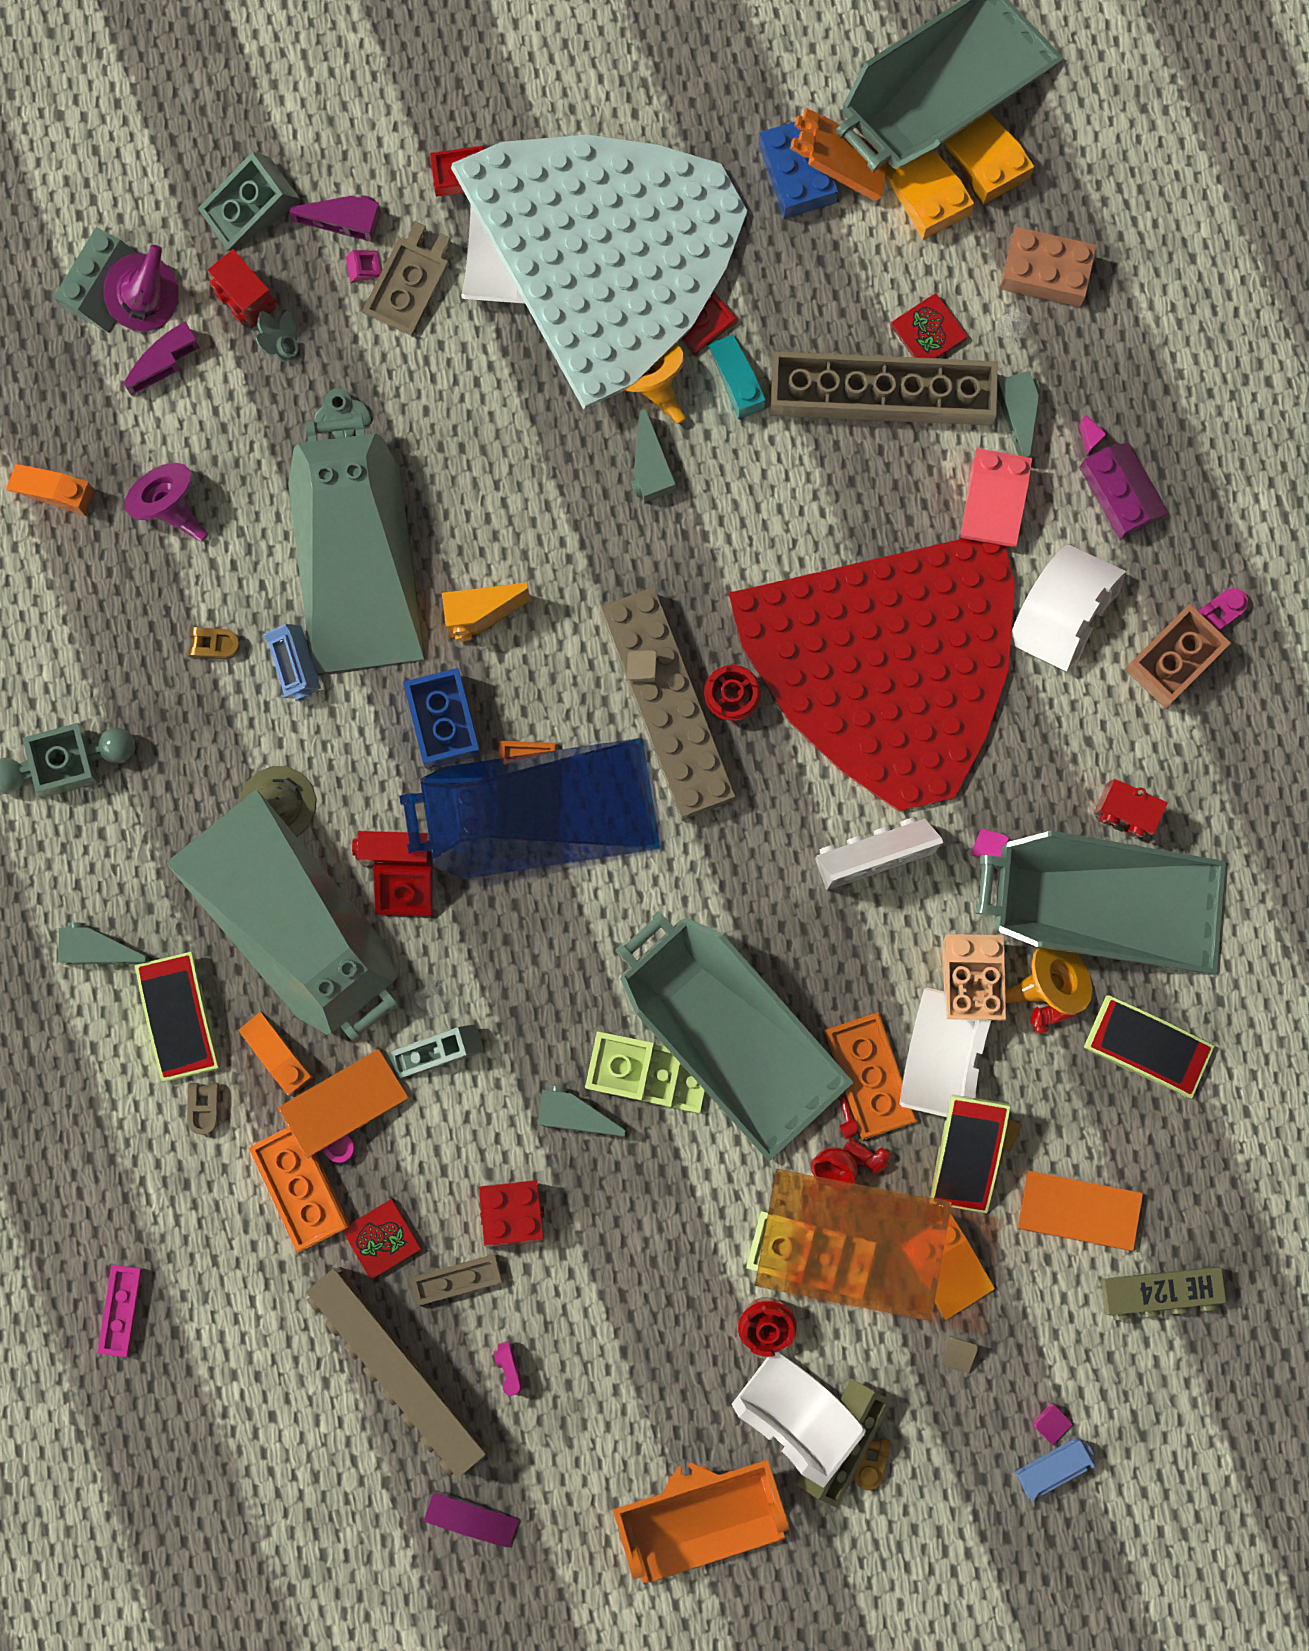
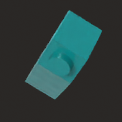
M734 335L709 343V350L737 418L741 419L764 410L765 398L756 376Z

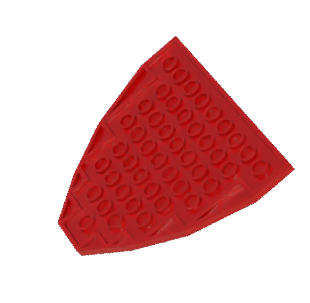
M963 538L728 593L742 650L788 722L839 771L898 812L955 798L987 737L1009 671L1015 582L1005 545Z

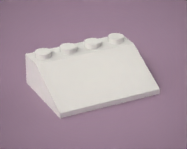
M916 817L901 821V827L890 830L889 826L873 831L874 836L864 839L860 835L848 839L846 846L837 848L834 844L819 850L820 854L816 856L815 860L827 891L933 855L943 844L942 838L926 819L917 821Z

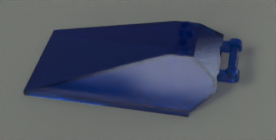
M643 738L445 766L420 778L422 793L399 796L400 805L404 806L409 844H407L408 854L431 851L434 868L463 879L661 849ZM415 804H424L429 841L421 842Z

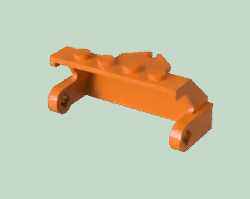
M768 1460L721 1475L711 1472L705 1466L689 1463L688 1466L692 1469V1474L684 1476L681 1474L682 1468L678 1466L674 1474L669 1477L662 1494L612 1509L633 1580L641 1578L645 1585L784 1540L785 1535L783 1531L790 1529Z

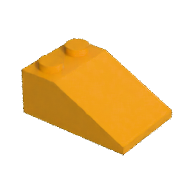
M990 112L944 142L983 205L1030 179L1034 169V165L1022 146Z
M934 149L898 168L887 167L886 178L922 240L971 215L974 202L961 180Z
M527 582L442 593L445 623L449 637L455 638V641L459 642L471 640L472 635L480 634L529 602L530 594Z
M946 1214L899 1244L902 1252L945 1320L995 1289L968 1240L951 1214Z

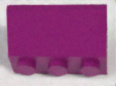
M1128 442L1109 446L1083 460L1079 469L1119 540L1169 515Z

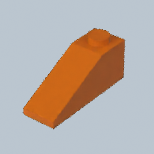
M15 464L6 488L8 491L84 516L95 491L87 481L63 473Z
M261 1012L238 1030L288 1096L293 1097L314 1079V1076Z

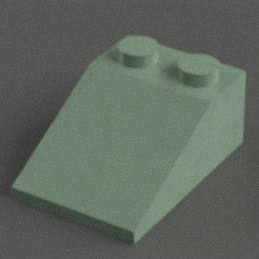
M251 152L200 205L198 210L225 248L231 251L280 219L300 198L270 157Z

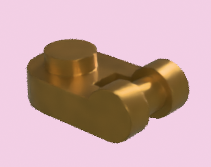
M197 627L190 630V638H193L192 647H189L188 657L231 659L239 652L240 640L231 630ZM204 639H211L210 648L203 647Z
M881 1438L880 1441L872 1439L867 1451L878 1452L877 1460L866 1459V1451L853 1476L855 1483L860 1488L873 1490L881 1484L890 1449L889 1439Z

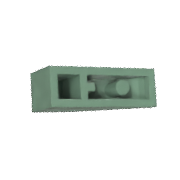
M1030 371L1006 377L997 382V396L1017 455L1030 457L1038 399L1041 393L1039 382L1036 378H1032Z
M646 409L640 410L634 465L635 480L631 481L636 497L641 496L644 503L675 492L676 485Z
M72 922L68 923V928H59L58 962L61 964H142L150 962V958L88 927L85 928L86 923Z
M474 1024L456 1027L388 1053L395 1077L398 1080L484 1052L477 1025Z
M550 1085L549 1090H542L538 1125L625 1137V1130L573 1094L566 1093L567 1087Z

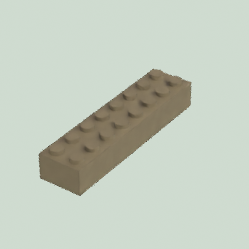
M773 351L770 416L992 426L997 408L998 361Z
M652 587L601 606L602 617L626 679L628 652L657 650L655 682H627L680 820L683 821L734 802V792L655 588Z
M340 1267L333 1268L306 1291L309 1296L307 1302L317 1314L322 1312L326 1316L328 1321L325 1324L336 1337L341 1335L347 1342L344 1346L353 1359L360 1358L366 1365L363 1369L365 1374L373 1383L379 1381L384 1387L383 1396L392 1406L397 1404L404 1412L401 1415L404 1422L411 1429L416 1427L423 1435L420 1441L430 1453L434 1450L441 1457L439 1464L449 1476L455 1474L459 1478L486 1455L489 1448Z

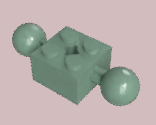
M79 723L23 737L28 761L18 763L11 758H0V793L11 794L20 789L24 780L29 778L33 780L35 792L43 798L99 783L94 761L102 758L113 764H121L128 761L135 752V740L127 730L111 728L101 735L99 742L89 744L86 729ZM63 755L65 757L64 763L61 765L56 764L60 761V756Z

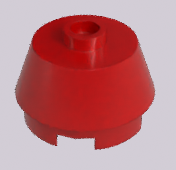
M726 665L718 668L709 676L704 688L705 702L710 711L717 717L729 721L741 720L749 716L757 708L761 697V688L756 676L747 668L739 665Z
M761 1297L752 1301L741 1315L738 1323V1333L741 1341L751 1349L752 1353L763 1357L775 1356V1352L787 1346L789 1348L797 1330L796 1319L791 1310L772 1297Z

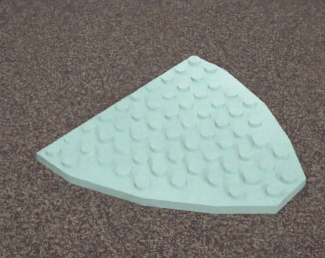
M587 134L500 142L456 161L451 166L453 173L583 409L625 391L626 387L634 384L641 376H644L665 353L691 330L727 268L747 213L746 207L722 164L657 144Z

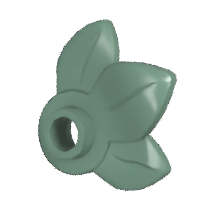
M261 311L257 320L258 329L261 333L255 337L258 346L265 353L274 354L282 362L293 360L298 353L299 347L295 339L297 336L296 325L289 311H286L276 320L265 311Z
M334 388L327 392L324 397V406L316 412L314 419L315 422L352 418L353 414L362 413L364 426L371 424L370 414L366 406L360 401L352 400L349 393L341 388ZM335 397L343 399V405L339 408L334 407L332 404ZM355 429L333 431L332 434L336 438L351 437Z

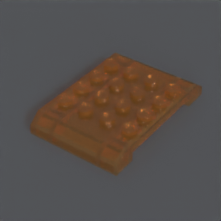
M776 1169L755 1286L931 1321L952 1202Z

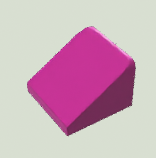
M352 250L346 256L350 283L379 278L381 266L378 251Z
M1085 415L1082 418L1079 429L1086 455H1088L1102 442L1106 434L1090 417Z
M981 828L971 855L980 858L981 855L1001 857V848L1008 842L1009 837Z
M1050 1403L1031 1425L1053 1445L1070 1428L1072 1423L1053 1403Z

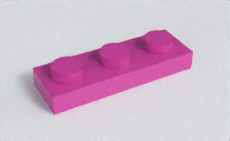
M111 1265L97 1354L129 1357L143 1268Z

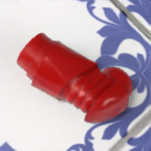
M1050 1005L1040 1009L1037 1006L1030 1016V1024L1033 1025L1035 1033L1044 1034L1049 1030L1048 1024L1076 1018L1077 1014H1062Z
M852 1138L843 1147V1150L850 1153L858 1165H863L872 1170V1174L883 1171L889 1165L887 1161L891 1158V1153L883 1147H879L874 1154Z

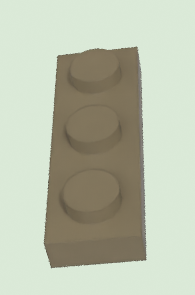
M493 1254L410 1277L416 1306L502 1283L496 1255Z

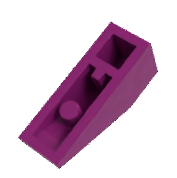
M351 195L290 208L293 222L369 242L373 240L381 214L379 202L366 195H361L360 197Z

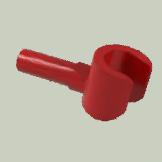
M845 1096L839 1099L846 1122L839 1125V1128L847 1140L857 1134L858 1127L852 1118L847 1097Z

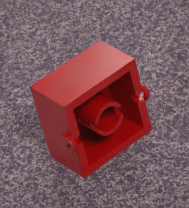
M234 249L207 270L211 277L209 284L214 289L213 293L223 305L227 303L232 310V315L241 325L246 322L252 329L257 324L261 311L270 314L276 309L275 303L277 299L275 297L272 298L269 289Z
M1113 779L1106 783L1094 814L1099 816V822L1110 827H1114V825L1125 827L1124 833L1140 839V837L1144 838L1155 833L1168 802L1148 794L1142 787L1135 788L1122 781Z
M537 1180L479 1186L481 1225L483 1228L484 1246L486 1248L544 1242L542 1218H545V1213H541V1211L544 1212V1206H541L539 1183Z

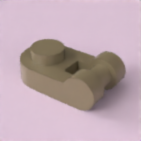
M199 1083L188 1084L187 1123L190 1130L195 1134L207 1135L217 1127L219 1083H209V1086H199ZM199 1097H208V1106H198Z

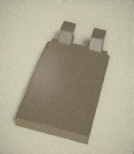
M417 221L414 223L407 239L398 238L362 310L363 314L411 337L414 335L449 266V259L445 256L452 245L451 238L440 233L432 251L421 246L428 230L425 225Z

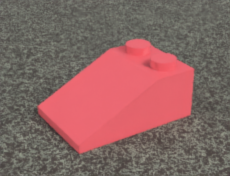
M976 448L971 464L960 538L1016 547L1028 489L1032 458Z

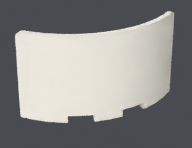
M471 205L468 255L462 298L525 303Z
M1065 545L1045 567L1026 598L1011 632V645L1068 671L1080 660L1086 642L1093 630L1089 625L1096 614L1101 616L1109 604L1119 595L1126 571L1071 545Z
M925 988L918 1008L907 1056L900 1105L947 1117L951 1094L975 1098L979 1069L976 1068L979 1054L983 1053L991 1020L947 1019L944 991Z
M775 1352V1356L766 1358L732 1403L740 1419L758 1430L769 1440L775 1437L785 1446L782 1452L791 1460L799 1472L823 1488L866 1432L863 1425L842 1402L815 1378L780 1352Z

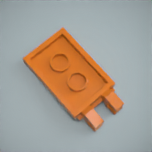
M806 108L803 116L798 115L796 117L795 127L801 130L799 139L796 137L792 139L790 149L803 157L809 158V166L875 202L880 199L883 194L888 162L884 163L877 171L872 172L867 166L868 162L845 138H840L835 132L840 124L824 115L819 116V113ZM858 135L876 155L879 154L865 138Z

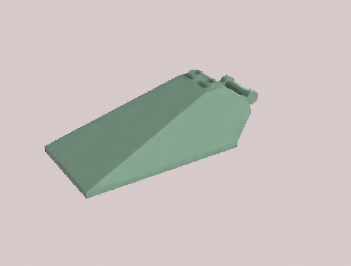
M961 0L864 63L843 104V115L847 120L841 123L835 132L840 138H845L868 162L867 166L872 172L877 171L886 162L895 169L938 147L1055 68L1064 58L1009 0ZM856 128L879 154L876 155L853 129Z
M362 413L353 414L352 418L322 422L307 420L308 442L298 443L294 447L288 484L308 646L316 674L424 660L400 468L381 435L375 433L365 435ZM349 429L356 430V436L317 440L318 433Z
M257 789L166 862L173 873L300 1020L326 1035L341 1027L353 1043H356L364 1031L388 1011H394L399 1007L398 1003L385 989L396 979V973L386 943ZM377 995L383 999V1002L354 1026H351L347 1021Z
M1047 831L1007 842L1001 848V857L980 856L982 875L979 904H976L975 914L995 916L994 927L999 932L1041 948L1217 974L1226 861L1056 831ZM994 867H999L996 906L990 905Z
M657 911L652 916L653 920L625 946L621 944L616 949V952L630 966L622 974L621 982L636 1015L770 1162L854 1082L724 934L689 918L680 920L673 927L662 913ZM662 928L666 934L636 960L632 954Z

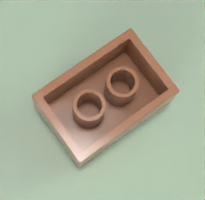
M1015 226L1010 239L999 289L1080 307L1086 295L1096 244Z
M1189 604L1125 670L1166 709L1231 642Z

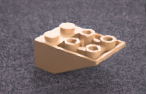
M946 934L942 943V972L947 1019L1005 1021L1004 935Z

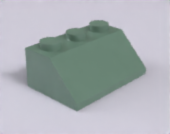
M96 227L55 293V300L64 310L108 333L116 320L109 313L103 299V283L109 269L120 258L137 252L122 240Z

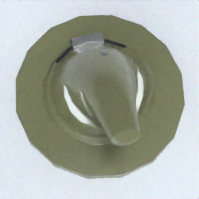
M271 766L258 771L246 782L240 794L239 802L257 789L296 836L308 827L315 813L316 797L311 783L301 772L288 766Z

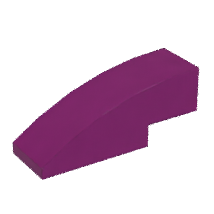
M186 321L155 341L136 362L124 381V385L130 395L180 371L176 360L200 348Z
M435 1490L423 1521L468 1537L509 1548L519 1519L469 1500L460 1499Z

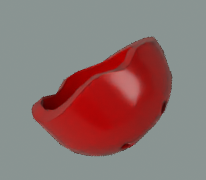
M825 1148L819 1151L811 1161L813 1176L821 1185L831 1186L835 1190H844L851 1188L857 1179L859 1170L857 1162L850 1153L841 1148Z

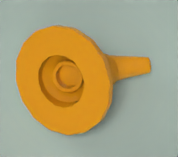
M675 344L644 376H641L634 384L624 389L629 392H642L676 424L686 419L674 397L675 392L672 386L673 378L684 365L685 356L679 345Z
M1038 947L1033 954L1032 975L1022 980L1021 983L1005 989V1003L1045 1001L1060 1013L1069 1015L1085 1010L1092 996L1090 973L1083 959L1077 953Z

